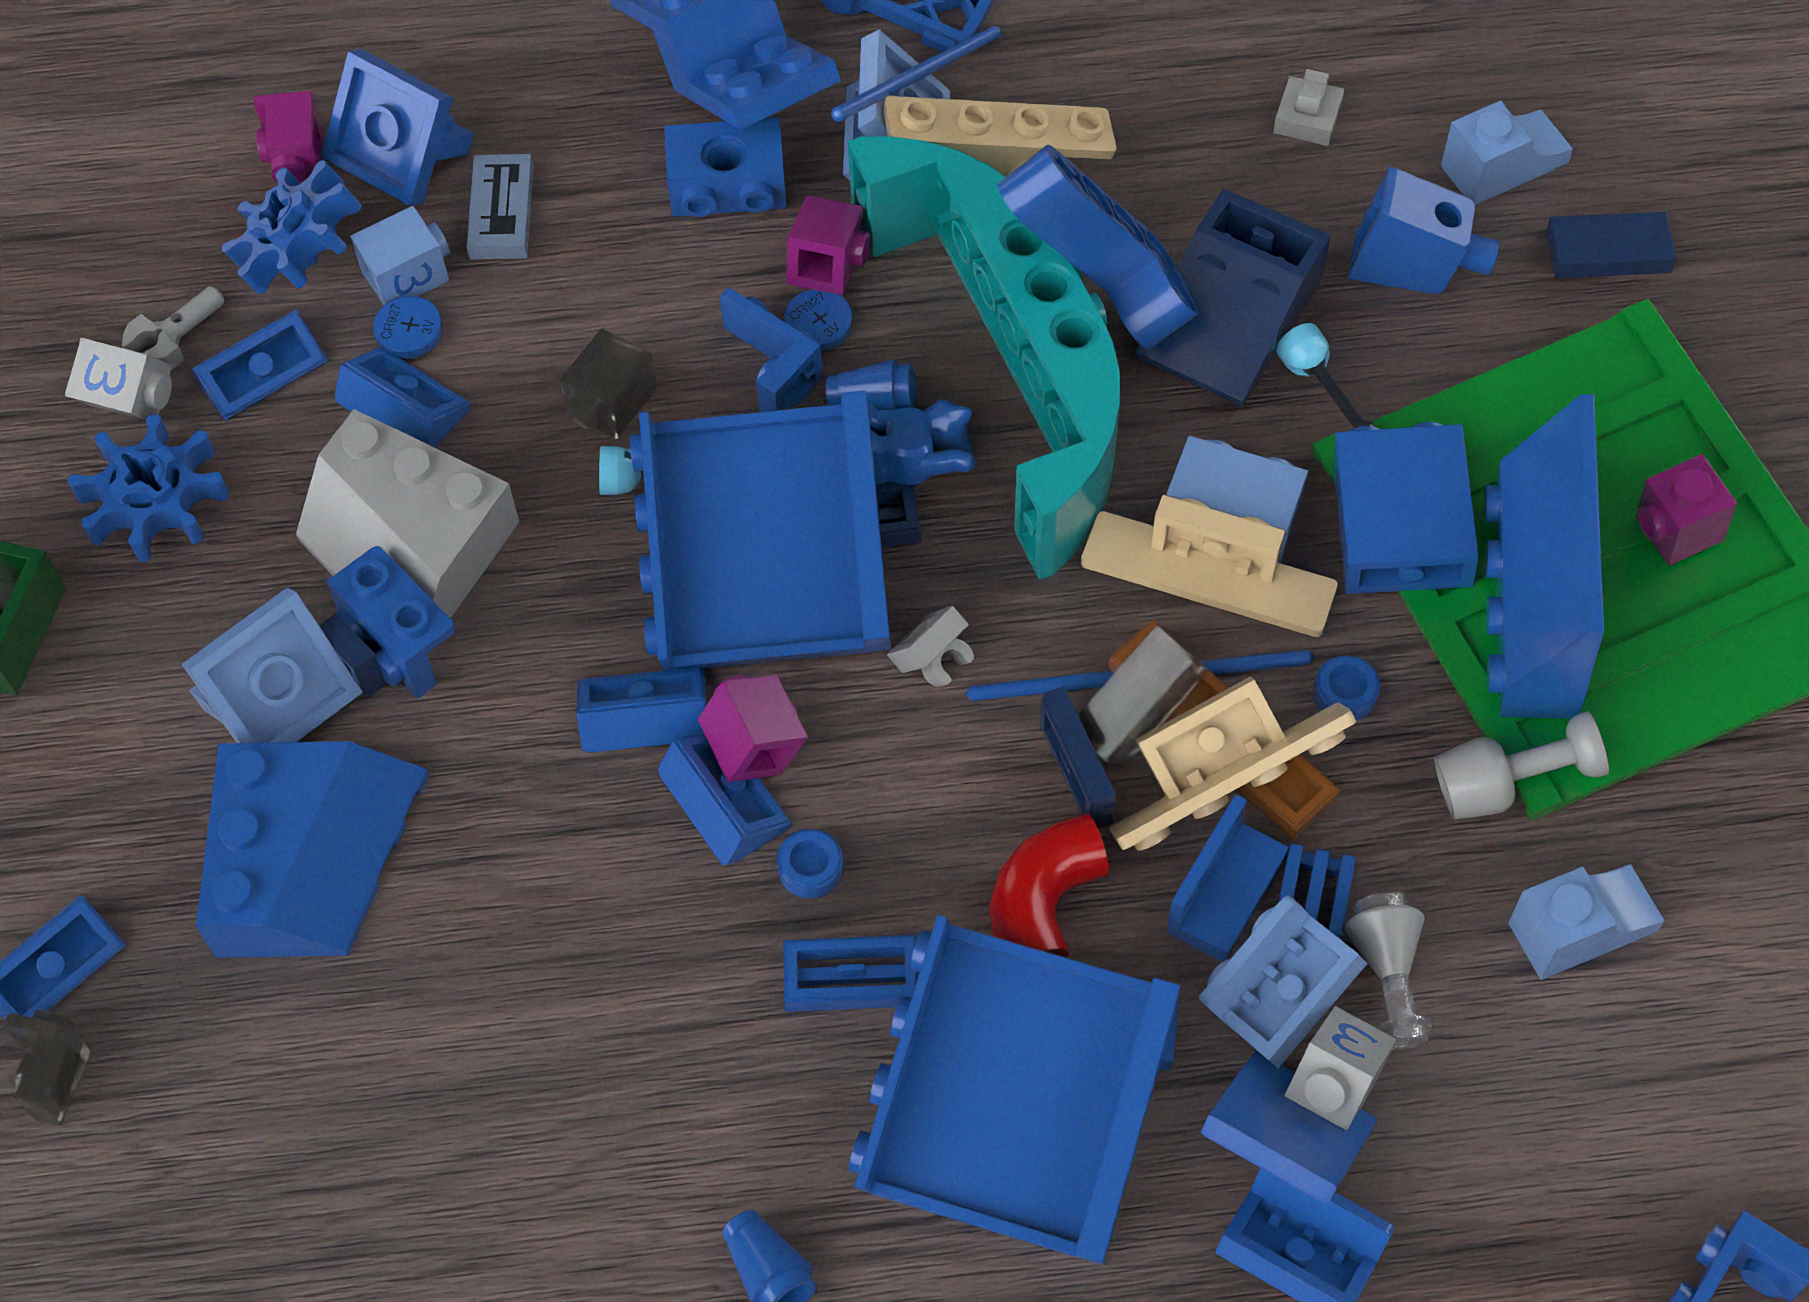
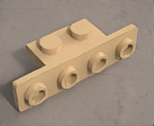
M899 96L886 97L883 105L888 136L923 140L958 150L990 165L1005 177L1046 145H1051L1064 157L1112 159L1117 149L1109 113L1105 108Z
M1162 495L1155 514L1154 526L1105 511L1099 512L1081 559V565L1086 569L1313 637H1320L1323 633L1338 586L1337 581L1279 563L1285 530L1272 527L1267 522L1256 517H1237L1210 509L1206 504L1194 499L1179 500L1166 495Z
M1248 677L1135 739L1165 797L1112 825L1109 830L1122 850L1128 849L1133 845L1138 851L1150 848L1167 838L1171 834L1169 826L1191 813L1195 819H1199L1224 807L1229 802L1227 794L1248 782L1253 787H1257L1278 778L1288 769L1285 762L1306 750L1311 755H1315L1333 748L1345 739L1346 735L1343 730L1352 726L1357 721L1352 711L1338 702L1282 732L1255 679Z

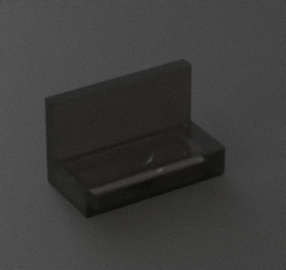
M1158 625L1078 715L1089 739L1099 747L1096 753L1103 760L1125 767L1140 750L1135 739L1161 726L1209 671L1207 667Z

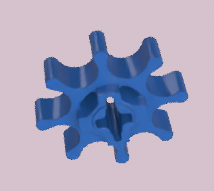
M324 160L319 161L315 165L311 175L302 183L287 168H281L276 173L278 186L265 193V200L262 204L252 205L248 201H243L238 206V211L247 219V231L240 237L225 242L222 246V251L240 267L238 275L257 294L265 293L271 281L280 272L294 286L302 288L308 281L305 270L318 262L317 256L320 251L332 250L337 255L345 251L347 245L336 234L335 225L345 216L359 212L362 205L344 186V180Z
M151 414L147 417L148 431L146 437L139 444L132 447H119L111 441L106 432L98 433L94 440L104 460L109 462L108 466L97 475L84 476L72 474L68 478V484L79 503L103 501L102 506L97 512L86 516L81 521V525L93 545H101L112 532L124 528L132 529L128 542L140 562H147L151 559V541L163 529H181L187 534L191 543H200L204 538V534L195 516L189 514L190 508L195 503L204 499L225 501L230 495L220 472L194 473L201 463L215 456V451L207 433L203 430H198L186 443L180 446H165L169 435L161 417L157 414Z

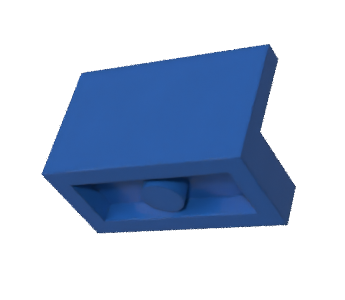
M1236 794L1174 896L1167 926L1168 934L1221 962L1229 959L1287 859L1290 848L1243 824L1247 800Z

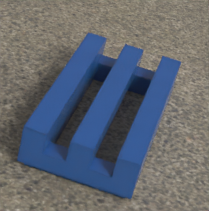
M1290 843L1278 903L1286 895H1289L1291 898L1294 897L1299 869L1312 871L1304 910L1317 921L1325 874L1337 877L1328 930L1341 940L1356 857L1343 855L1342 860L1330 858L1329 851L1317 849L1315 854L1303 852L1304 846Z
M918 935L783 940L785 1011L897 1007L901 996L912 998L919 972L911 970L910 965ZM905 957V964L864 966L863 964L839 965L838 967L798 968V961ZM906 982L903 985L798 989V986Z

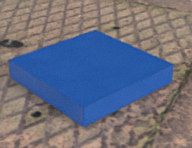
M1254 1051L1209 1113L1200 1133L1321 1203L1328 1205L1369 1138L1378 1118L1360 1109L1348 1130H1344L1285 1097L1284 1095L1295 1072L1282 1065L1277 1068L1261 1053Z

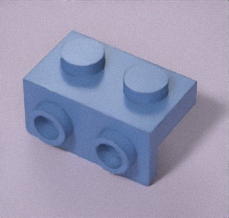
M1286 895L1276 907L1269 908L1257 919L1252 929V935L1231 959L1223 961L1214 969L1208 979L1206 989L1199 996V1001L1273 1065L1279 1068L1368 963L1357 952L1311 917L1298 902L1289 895Z

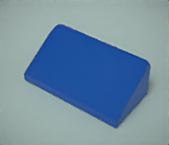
M296 309L192 368L191 375L223 420L226 421L328 362V358Z
M382 347L342 363L334 395L336 402L352 412L355 409L434 448L469 412L471 405L466 399Z
M693 667L580 679L577 683L576 714L583 751L592 753L672 744L674 740L704 733L697 720L707 705L704 668Z
M704 733L674 740L658 767L659 776L717 859L724 866L739 861L788 831L792 825L759 778L727 782Z
M83 895L77 896L0 960V1016L18 1035L126 946Z

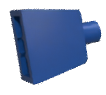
M1389 167L1355 232L1347 278L1355 281L1438 294L1445 290L1457 267L1489 275L1497 257L1499 241L1471 233L1475 205L1470 198L1402 170Z

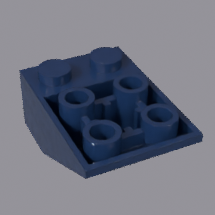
M1223 188L1196 229L1177 268L1196 303L1199 314L1151 350H1147L1139 345L1136 351V358L1239 406H1243L1276 354L1279 341L1291 330L1321 282L1331 235Z

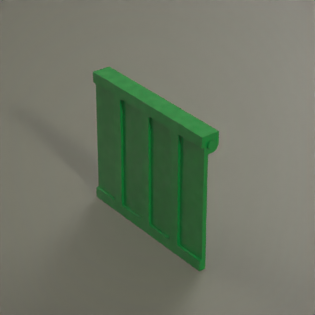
M1649 298L1622 309L1621 312L1601 323L1372 421L1379 429L1411 428L1424 422H1437L1442 425L1462 424L1478 549V562L1473 587L1397 592L1483 736L1498 742L1505 755L1509 756L1566 739V726L1571 719L1500 717L1499 693H1488L1489 654H1498V635H1487L1486 633L1487 597H1497V578L1485 577L1486 540H1496L1495 523L1484 522L1485 485H1496L1500 460L1580 394L1594 395L1604 633L1581 713L1588 711L1595 720L1605 747L1609 774L1601 777H1588L1579 772L1575 764H1571L1514 781L1515 789L1526 806L1525 812L1531 822L1809 697V530ZM1335 434L1312 443V455L1317 463H1321L1335 486L1333 469ZM1703 454L1737 502L1724 541L1668 566L1653 542L1644 535L1635 517L1646 479Z

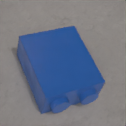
M1424 422L1411 428L1379 429L1374 426H1361L1348 432H1335L1333 469L1346 594L1473 587L1478 562V549L1462 424L1442 425L1437 422Z

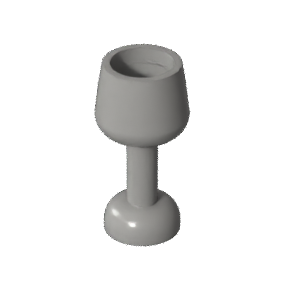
M1588 711L1574 716L1566 726V739L1506 756L1502 747L1494 739L1477 737L1434 757V765L1440 788L1453 820L1505 812L1512 806L1515 800L1514 781L1571 764H1575L1579 772L1588 777H1601L1609 774L1605 747L1595 720Z

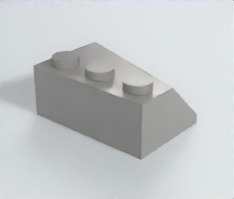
M353 409L318 455L296 535L298 540L332 576L372 547L380 546L451 619L517 527L519 518L509 483Z

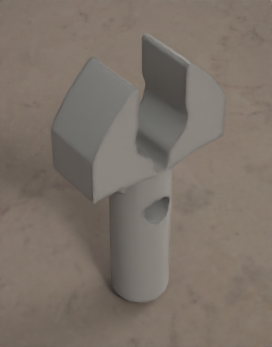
M208 286L164 321L152 322L141 313L127 324L123 334L122 348L141 353L145 347L155 345L143 354L172 365L171 370H173L185 360L179 348L180 338L224 305L225 301L222 293L217 288Z

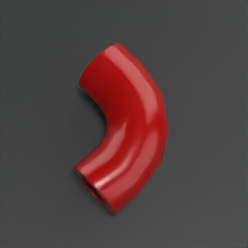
M1085 813L1057 822L1023 840L997 874L989 904L993 937L1064 958L1069 956L1070 953L1057 922L1056 909L1058 901L1068 890L1107 877L1109 874L1104 843L1090 814Z

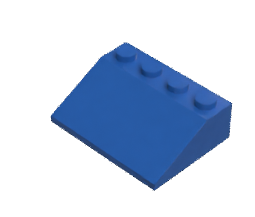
M1580 394L1500 460L1496 485H1485L1484 522L1495 523L1496 540H1486L1485 577L1497 578V597H1487L1486 633L1487 635H1498V654H1489L1487 690L1488 693H1499L1500 717L1572 719L1580 714L1603 637L1604 619L1594 395Z

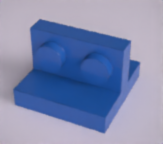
M363 49L348 51L321 157L405 204L413 206L424 203L435 161L469 154L474 133L454 123L455 117L449 113L453 97Z

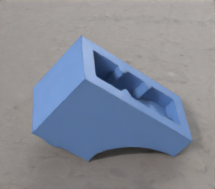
M1500 100L1451 122L1441 167L1463 196L1470 198L1474 205H1477L1568 164L1573 148L1541 109L1532 113L1513 116Z
M1629 864L1616 870L1595 875H1588L1585 869L1580 867L1524 890L1508 924L1540 980H1543L1658 932L1665 920L1633 867Z

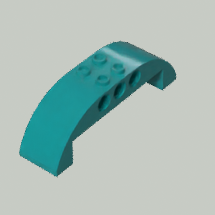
M860 136L849 140L848 158L851 204L863 206L862 231L870 232L869 250L873 257L938 235L1052 450V453L1016 466L1014 532L1038 579L1042 580L1050 577L1074 556L1090 535L1098 513L1102 512L1107 502L1114 471L1120 408V370L1113 341L1106 327L1107 315L1104 305L1097 293H1088L1081 281L1082 272L1027 228L1012 213L997 187L998 183L1005 176L990 165L958 150L923 140L891 136Z

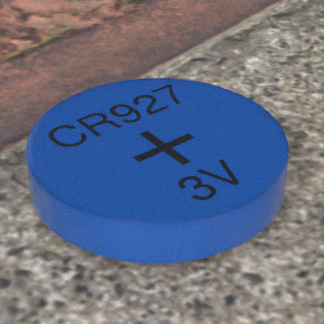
M811 289L798 294L789 302L784 313V322L792 327L800 326L809 331L821 345V351H826L839 346L849 336L852 329V311L849 303L841 295Z
M405 296L388 302L378 311L373 322V331L379 347L399 358L410 359L428 353L438 344L443 333V324L438 309L430 301L421 297Z

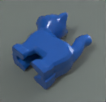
M939 399L924 411L912 407L880 410L873 404H868L876 485L887 482L912 485L922 483L934 475L973 470L975 458L970 453L973 447L968 436L969 420L972 415L970 408L959 406L954 402ZM933 446L945 451L934 452Z

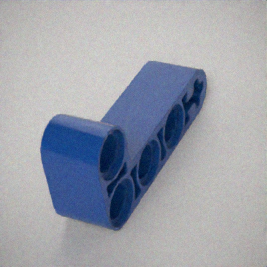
M1051 145L1043 147L998 183L999 193L1012 213L1027 228L1109 294L1125 327L1143 348L1151 350L1199 314L1196 303L1177 266L1159 239Z

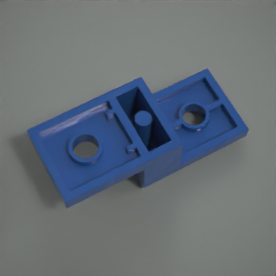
M609 0L613 8L653 30L674 90L739 130L841 81L834 59L786 35L775 0Z

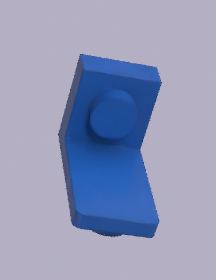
M727 288L720 295L724 328L770 358L761 368L756 380L759 411L769 412L796 409L823 380L821 345L806 329L800 326L792 327L771 314L770 310L760 300L751 296L745 298L733 289Z
M1744 1210L1728 1230L1718 1223L1714 1225L1694 1260L1705 1266L1696 1284L1692 1287L1682 1281L1668 1302H1709L1730 1265L1741 1271L1742 1279L1754 1290L1769 1297H1782L1791 1302L1809 1284V1250Z

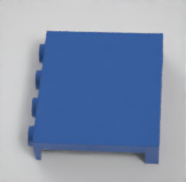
M866 390L841 393L842 404L658 423L652 422L649 412L639 413L640 433L630 434V451L634 472L643 471L645 494L635 495V515L638 531L648 532L650 555L639 557V569L643 593H653L655 617L644 618V634L647 654L658 655V661L664 670L693 667L706 669L892 650Z
M937 915L932 932L922 929L915 944L910 969L920 973L912 998L901 996L893 1016L890 1036L899 1038L892 1065L881 1063L872 1085L869 1103L879 1107L871 1133L861 1130L853 1147L849 1162V1172L858 1174L854 1187L865 1193L1104 1266L1180 998L1181 985L1154 977L1152 983L954 926L950 924L947 917Z

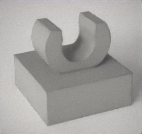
M1306 69L1304 79L1289 76L1275 118L1273 133L1329 146L1345 89L1327 85L1329 74Z
M953 605L928 613L886 655L902 673L921 668L924 678L935 687L948 685L952 678L942 668V655L948 653L959 666L968 664L974 659V654L969 645L960 639H956L969 624Z

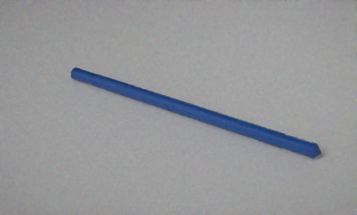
M991 26L861 93L851 100L834 107L831 111L832 118L837 122H841L849 116L998 39L1001 35L1000 29L997 26Z
M1308 649L1200 662L1214 675L1310 665L1316 656ZM1102 671L970 686L964 695L972 701L1043 694L1063 686L1066 691L1125 684L1113 672Z

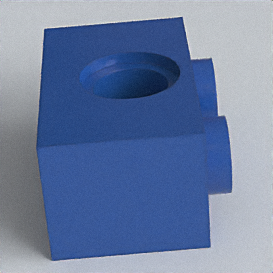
M780 117L765 118L742 130L726 121L664 126L667 184L672 217H703L709 214L744 211L757 213L770 209L787 208Z

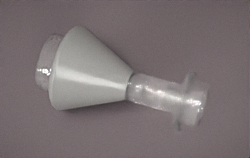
M1379 893L1362 898L1354 904L1355 915L1345 924L1344 933L1382 981L1389 1020L1381 1023L1377 1029L1397 1039L1393 1047L1394 1050H1406L1422 1046L1429 1040L1427 1032L1433 1027V1023L1430 1017L1416 1014L1409 974L1424 924V914L1419 909L1408 906L1406 896L1400 893Z

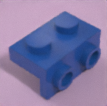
M374 546L329 578L327 583L337 608L336 614L375 653L383 679L392 687L401 682L418 699L437 685L427 653L455 633L454 623L380 546Z
M1260 1168L1249 1193L1225 1230L1215 1253L1299 1302H1356L1394 1231V1226L1336 1192L1328 1205L1323 1204Z

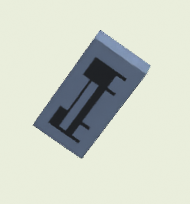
M531 154L474 155L467 234V251L470 260L528 259L534 170Z

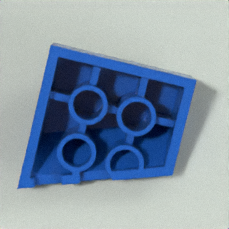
M351 741L218 743L196 928L215 958L348 956L380 886L378 877L392 846H398L406 828L404 819L416 793L421 794L429 776L428 770Z

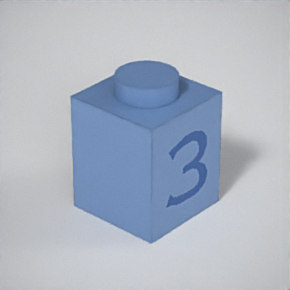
M414 206L350 236L361 272L383 306L400 297H418L449 281L443 257L450 254L447 241L437 224L433 222L426 225Z

